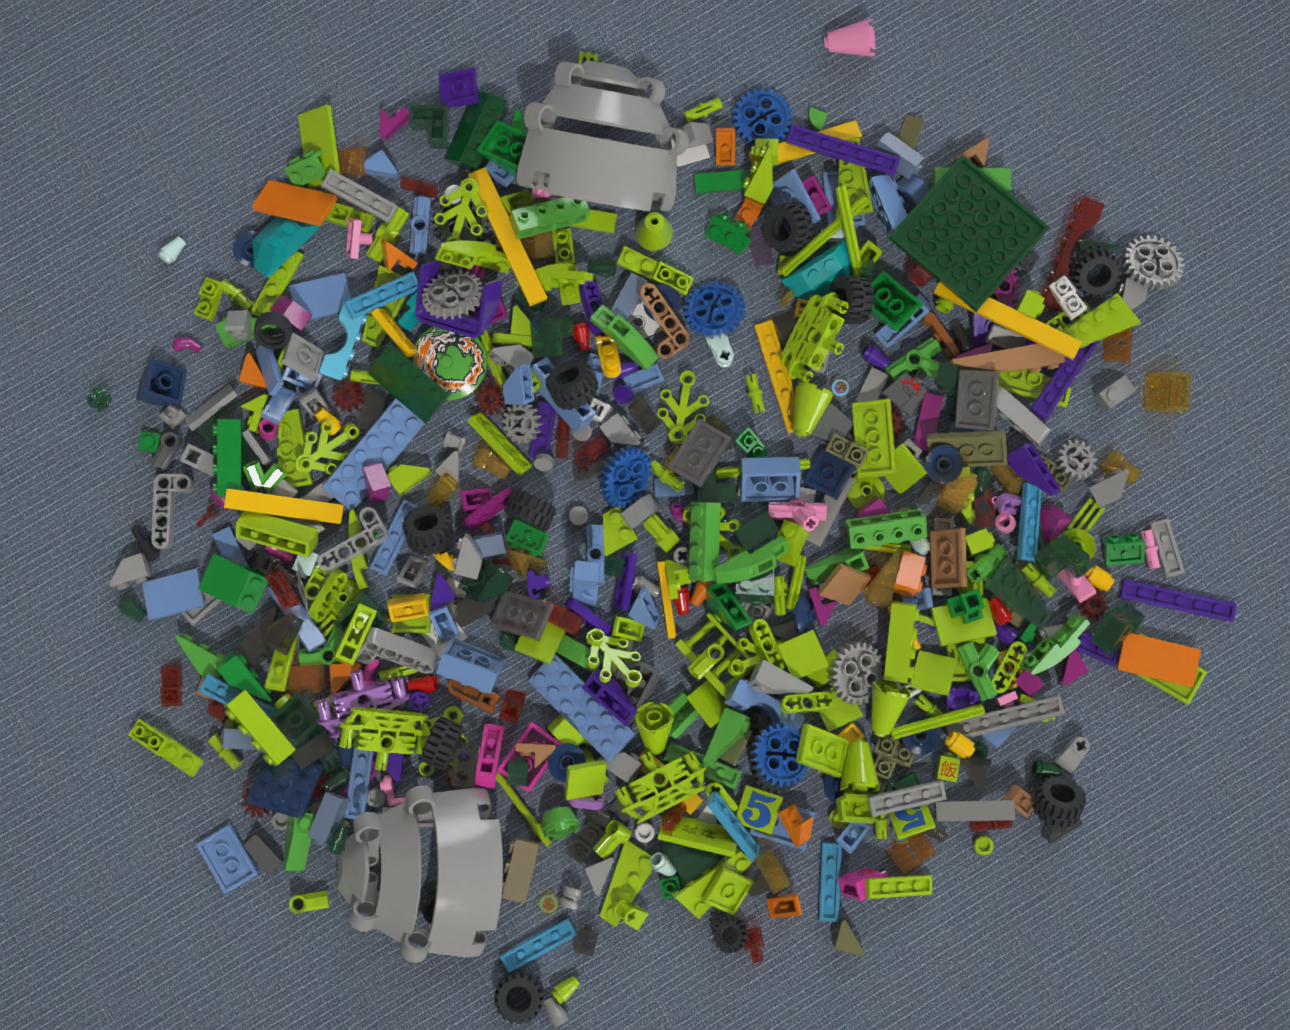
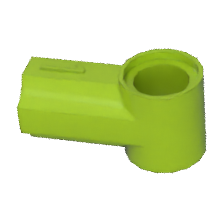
M655 513L642 524L656 539V543L665 553L681 541Z
M712 644L706 648L687 668L689 673L700 680L723 658L724 649L719 644ZM711 649L717 652L718 657L716 659L710 656Z
M617 820L610 821L606 827V834L594 846V851L600 857L606 859L619 843L624 844L630 839L631 829Z
M328 891L295 895L290 899V910L294 913L329 908ZM300 898L303 900L304 906L302 909L294 906L295 899Z

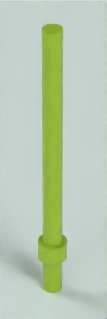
M498 771L496 780L533 828L531 830L535 836L538 835L544 845L548 847L553 842L550 838L547 840L544 838V833L541 832L542 824L536 821L504 776Z

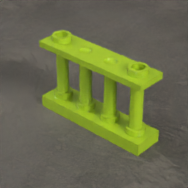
M708 613L706 617L709 621L688 641L685 640L683 642L680 639L675 646L693 663L700 654L696 656L691 650L714 626L723 634L713 644L722 646L726 641H729L736 649L715 669L709 670L704 677L726 699L732 683L739 679H744L755 668L756 664L745 668L743 674L734 676L728 683L722 684L718 680L719 674L728 667L731 661L736 660L740 655L745 659L751 657L744 650H739L736 647V641L720 625L722 622L715 613L713 615ZM711 649L710 656L713 655L716 651Z

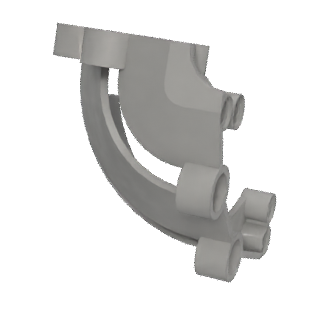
M589 60L581 65L566 61L561 62L555 71L556 85L542 103L531 102L525 110L524 121L529 130L518 165V185L531 189L547 190V194L643 211H650L651 209L657 211L671 210L676 197L677 156L686 151L689 138L684 130L670 127L660 106L665 96L664 84L655 78L643 77L639 79L629 69L621 66ZM651 84L653 92L651 97L647 98L646 90ZM561 116L653 133L656 136V148L554 130L553 125L556 117ZM673 134H675L676 144L674 148L671 149L670 138Z
M416 786L406 793V802L380 815L373 812H365L355 817L353 820L354 833L339 847L337 852L338 873L336 879L338 891L352 907L349 916V922L352 927L365 932L375 927L401 943L400 952L402 956L414 963L423 961L428 953L459 957H475L483 953L488 941L486 931L496 930L503 878L499 820H487L492 807L487 790L469 788L433 793L432 789L428 786ZM433 817L437 847V887L430 929L414 927L419 908L422 872L421 842L417 819ZM379 843H380V848H381V885H380V894H379V900H378V897H377L378 875H377L375 872H373V871H369V866H373V865L377 864L378 861H379V853H378V850H379ZM359 913H366L371 917H364ZM410 943L418 944L422 948L413 947Z

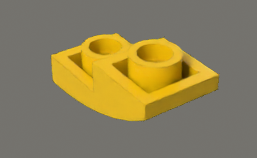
M439 551V554L434 555L442 565L455 572L456 568L452 567L455 558L453 554L449 555L448 552L440 554L441 551Z

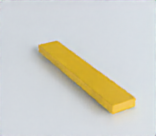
M856 120L818 131L819 133L842 140L862 139V134ZM785 141L778 144V164L808 156L815 152L786 144ZM749 152V157L751 163L753 164L755 158H751V152Z
M769 320L754 325V329L787 434L795 432L792 430L795 390L791 378L788 376L787 366L781 363L782 349L773 321Z
M228 488L226 489L224 508L336 524H341L344 506L341 504Z

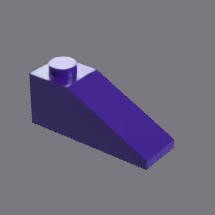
M1032 443L1022 445L1007 456L1008 465L1016 474L1050 496L1061 492V489Z
M601 667L589 677L582 688L624 726H627L636 715L637 710L612 676L607 683L600 681Z

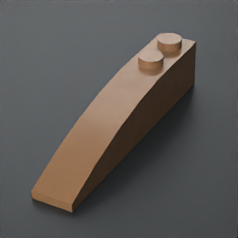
M1033 344L952 359L946 363L947 366L965 370L1000 373L1029 370L1030 373L1041 371L1042 367H1047L1048 370L1059 368V364L1064 363L1065 358L1063 355L1040 344Z

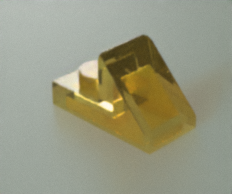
M507 550L506 552L519 578L526 577L528 568L537 571L540 568L547 569L549 562L547 560L517 551Z
M771 849L754 858L773 894L791 885Z

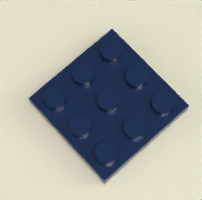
M291 755L277 766L269 765L264 760L246 802L302 820L323 773L324 765Z

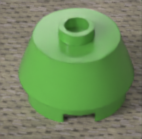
M556 806L543 814L541 832L544 833L546 840L549 837H553V840L569 837V833L572 831L574 833L579 832V821L569 807Z

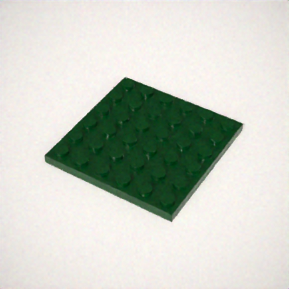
M962 154L889 235L888 239L977 312L1050 227Z

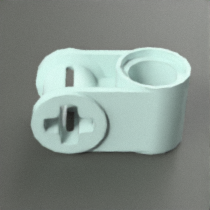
M722 333L720 339L717 335H714L713 339H711L708 334L706 340L716 363L724 368L730 366L734 354L728 337ZM722 354L728 356V360L725 361L724 358H721Z

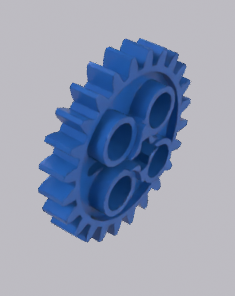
M761 87L760 92H757L756 88H754L753 94L749 91L746 92L747 98L740 96L742 103L736 102L735 106L738 109H733L735 116H732V121L736 122L733 124V128H739L736 131V135L742 134L741 141L748 139V146L752 142L755 146L756 139H778L779 144V138L784 141V134L789 135L790 130L788 128H791L793 124L790 122L793 120V115H789L792 112V108H786L789 105V101L783 102L784 95L777 97L778 91L771 94V88L767 92H764L763 87ZM767 102L771 107L765 109L761 104ZM752 112L755 116L747 118L745 113ZM760 116H762L763 118L766 117V120H765V121H764V119H760V120H759V117H760ZM777 118L780 120V123L775 125L771 122V119ZM758 127L762 128L764 133L758 134L755 132V129Z
M708 281V286L705 287L704 284H701L700 290L695 287V294L689 293L690 299H685L686 305L683 308L686 324L690 325L691 331L695 330L696 335L702 332L703 338L707 334L710 335L711 339H713L714 335H717L720 339L722 333L728 336L727 331L730 330L734 333V326L740 327L739 321L744 320L745 303L743 297L739 295L738 289L733 290V285L726 287V282H723L720 286L718 281L715 282V285Z
M627 447L626 450L621 448L620 454L615 452V458L609 457L610 463H605L606 470L601 471L604 476L599 478L603 482L599 485V488L603 489L600 494L603 495V499L607 503L617 508L620 506L625 508L626 504L631 506L632 501L636 502L638 496L642 498L641 492L647 491L645 486L651 483L648 481V478L652 477V474L649 473L653 469V467L649 466L652 461L648 459L649 456L644 451L635 447Z
M779 723L774 724L773 727L771 725L766 726L767 731L765 729L760 730L762 736H755L758 742L751 744L756 748L750 751L751 754L755 755V758L750 759L752 762H756L753 769L759 768L760 771L757 776L764 775L763 782L770 779L769 783L771 786L775 785V783L777 787H782L783 784L785 787H789L790 783L796 785L797 780H803L801 774H808L805 768L809 767L797 763L796 758L766 755V752L797 755L801 729L793 731L794 725H789L787 728L786 723H782L781 726ZM771 740H774L776 743L775 749L770 745ZM790 742L794 744L793 751H791L789 748ZM770 759L775 763L773 769L769 766ZM789 761L793 764L792 771L787 766Z

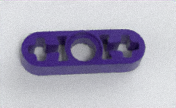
M594 280L593 282L585 281V285L579 286L581 300L590 331L593 334L599 335L603 331L590 321V317L595 313L590 308V303H594L597 306V310L603 304L600 291Z
M571 597L566 600L563 605L566 611L589 629H601L605 636L609 637L612 628L577 600Z

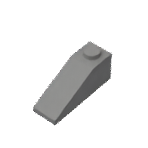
M764 659L756 664L748 682V685L752 686L755 691L765 694L794 695L806 694L813 690V687Z

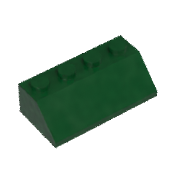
M478 92L479 103L468 105L444 160L472 172L482 168L486 157L478 153L477 149L496 121H503L509 108L506 99L491 93Z
M392 344L378 357L368 372L374 380L425 424L428 423L451 396Z

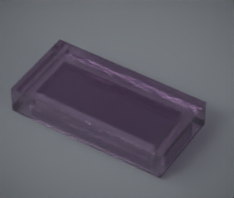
M761 226L753 227L751 232L746 233L753 240L750 244V249L755 267L774 262L769 243L765 242L764 239L766 237L762 235L764 228Z

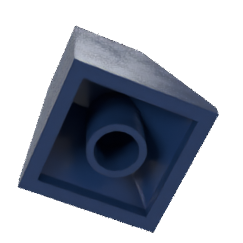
M151 358L139 382L136 400L152 405L180 406L187 370Z

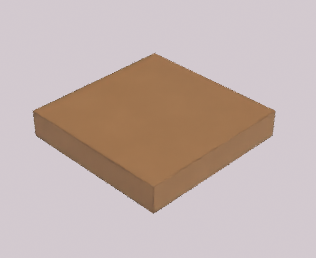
M839 564L819 588L818 593L820 596L850 606L871 580V576L865 572Z

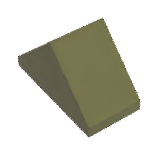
M841 918L833 947L855 955H865L844 918Z

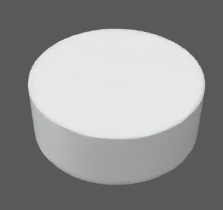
M451 185L447 187L445 195L460 189V186ZM463 196L452 201L451 205L460 204Z
M640 823L635 829V836L640 842H649L654 837V828L649 823Z

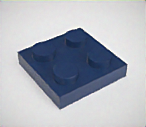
M821 450L803 483L838 500L856 467L841 458Z

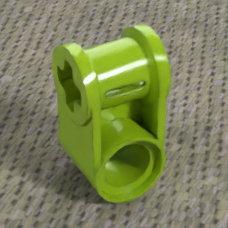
M318 565L315 567L304 587L307 599L315 600L317 595L310 597L309 590L317 587L319 593L331 572L321 569Z
M715 781L707 784L705 792L708 798L712 791L711 787H719L717 791L730 810L734 812L738 809L734 800L721 784Z
M623 899L617 901L612 909L615 916L623 919L624 923L638 931L649 915L641 907Z

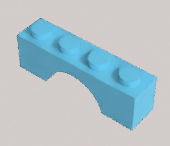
M343 301L337 320L345 329V343L336 353L323 356L319 374L338 381L346 378L349 369L346 367L347 362L352 360L355 350L352 348L355 342L358 343L362 333L359 331L360 326L365 324L368 314L352 320L345 307V301Z

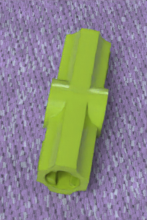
M398 207L390 223H382L375 235L376 238L366 253L372 260L378 263L382 262L381 240L383 238L392 245H395L398 241L400 231L410 217L405 210Z

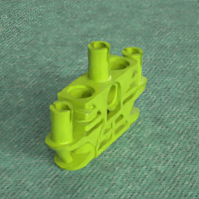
M828 293L823 297L820 295L812 296L801 313L780 358L781 363L787 366V373L791 379L799 378L809 383L811 379L806 376L808 375L813 378V373L804 369V365L819 371L829 351L840 355L842 351L837 348L844 350V345L835 341V338L845 320L832 313L834 309L844 314L847 310L843 309L842 306L848 309L849 304L838 299L836 293Z
M351 707L350 710L353 712L344 722L339 724V727L342 728L339 747L346 748L347 746V748H352V738L355 730L358 735L354 736L356 742H353V746L357 750L376 751L377 756L374 769L381 770L382 768L383 771L387 770L389 753L414 754L412 748H415V743L413 741H416L417 735L415 753L422 754L431 732L426 723V719H428L426 714L376 708ZM358 714L361 715L360 721H355ZM416 721H420L421 728L415 727ZM388 737V743L381 745V741Z
M649 751L640 756L649 774L628 784V787L632 788V795L635 794L636 796L634 797L636 803H633L626 786L616 790L614 793H616L623 807L621 812H626L631 817H634L638 820L636 823L639 824L705 790L706 786L703 787L706 767H701L693 751L683 756L692 772L691 775L688 770L685 771L684 768L686 766L681 763L683 761L681 757L659 768L652 752ZM655 774L662 776V784L655 783ZM685 776V780L677 783L676 785L674 784V781ZM695 777L697 781V788H694L691 780ZM668 784V789L658 793L657 789ZM652 793V797L641 802V798ZM641 807L645 815L642 817L635 810L636 808Z

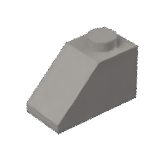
M1124 375L1094 396L1104 412H1106L1134 393L1136 389L1126 375Z
M625 752L618 753L611 762H608L604 757L596 760H605L607 764L606 769L629 784L634 782L644 766L639 762L641 758L632 752L630 755Z

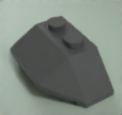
M645 662L627 666L629 670H637L642 675L641 682L637 687H629L625 682L624 675L619 670L614 678L636 710L641 705L649 702L657 686L660 672ZM635 716L628 723L631 728L636 724Z

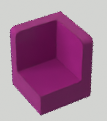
M1022 669L1023 672L1015 680V683L1023 690L1022 693L1032 698L1045 683L1035 674L1033 675Z

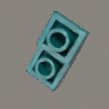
M417 292L413 293L406 302L410 309L398 321L409 332L419 322L415 315Z

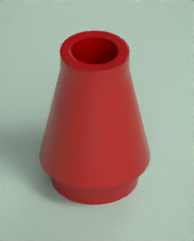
M587 322L572 325L571 332L578 350L590 349Z
M681 586V590H677L678 598L673 599L678 615L689 614L690 590H688L687 586Z
M998 596L988 601L994 622H997L998 626L1012 620V613L1000 601Z
M428 674L408 679L409 691L414 690L427 693L437 691L438 682L436 676Z

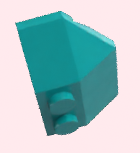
M276 216L252 240L254 268L269 279L321 226Z
M843 239L781 279L790 296L810 300L814 295L823 297L829 293L831 285L837 277L851 276L852 266L846 239Z

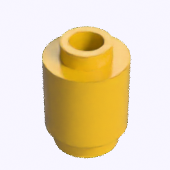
M1097 565L1094 567L1090 566L1084 574L1091 585L1100 591L1104 590L1107 592L1115 580L1111 577L1110 573Z
M952 731L945 740V744L948 745L947 747L963 759L965 757L969 758L975 751L974 742L960 732Z

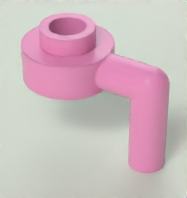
M994 496L991 500L994 505L998 498L997 496ZM998 509L999 515L995 520L996 527L1003 533L1013 531L1016 526L1015 518L1011 514L1003 513ZM1009 521L1010 524L1005 527L1004 524Z
M390 774L384 775L383 779H380V788L386 794L387 804L392 807L406 802V797L394 798L393 777Z

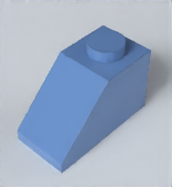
M530 363L516 367L503 384L505 404L525 405L535 400Z

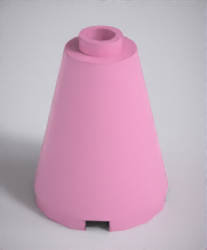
M868 18L828 32V37H824L825 48H829V52L875 57L876 53L872 52V49H875L874 27L870 26V23H873V19Z

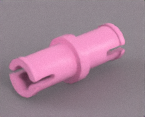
M1152 529L1140 532L1141 537L1145 541L1148 569L1161 567L1157 555L1158 546H1155Z

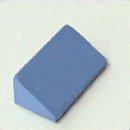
M678 477L685 484L679 492H676L666 483H662L660 478H654L655 498L693 496V483L684 477Z

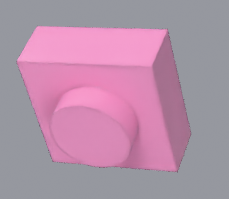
M1010 691L994 698L997 706L1003 705L1005 708L1013 705V700L1018 699L1015 691Z

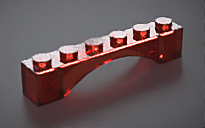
M1084 196L1080 201L1075 202L1072 210L1075 214L1073 219H1069L1066 229H1068L1067 236H1063L1060 242L1061 252L1056 254L1053 264H1056L1054 271L1051 270L1047 278L1049 285L1063 276H1066L1069 280L1068 269L1071 251L1079 237L1099 222L1105 204ZM1048 285L1041 294L1045 298L1042 304L1045 307L1062 313L1063 309L1058 304Z

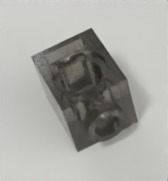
M584 924V927H579L574 952L593 956L599 930H595V926ZM588 934L593 940L590 944H585L582 942L581 937Z

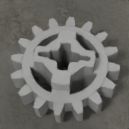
M533 404L513 405L507 407L509 412L503 414L506 417V420H502V423L506 424L503 430H508L506 436H512V442L518 441V444L529 443L532 439L537 438V433H541V430L538 429V426L542 425L538 421L541 415H536L538 409H532Z
M1075 439L1073 442L1069 440L1059 447L1060 450L1056 452V455L1059 457L1055 459V462L1060 463L1057 469L1062 468L1061 474H1068L1067 479L1069 480L1074 477L1075 481L1079 479L1083 481L1091 476L1093 470L1097 468L1094 465L1097 459L1093 458V455L1096 453L1090 452V445L1085 447V441L1079 444L1078 439Z

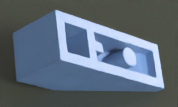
M920 293L915 297L923 303V306L897 331L884 325L875 334L886 348H889L931 310L932 306Z

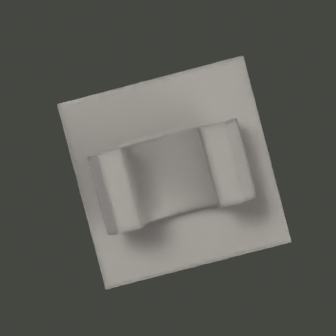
M168 406L159 415L173 430L188 417L178 406Z

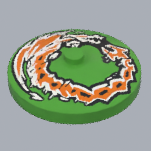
M432 327L416 342L415 347L418 353L411 357V361L451 395L447 400H458L467 397L483 382L487 372L488 359L486 349L479 337L470 338L438 327Z

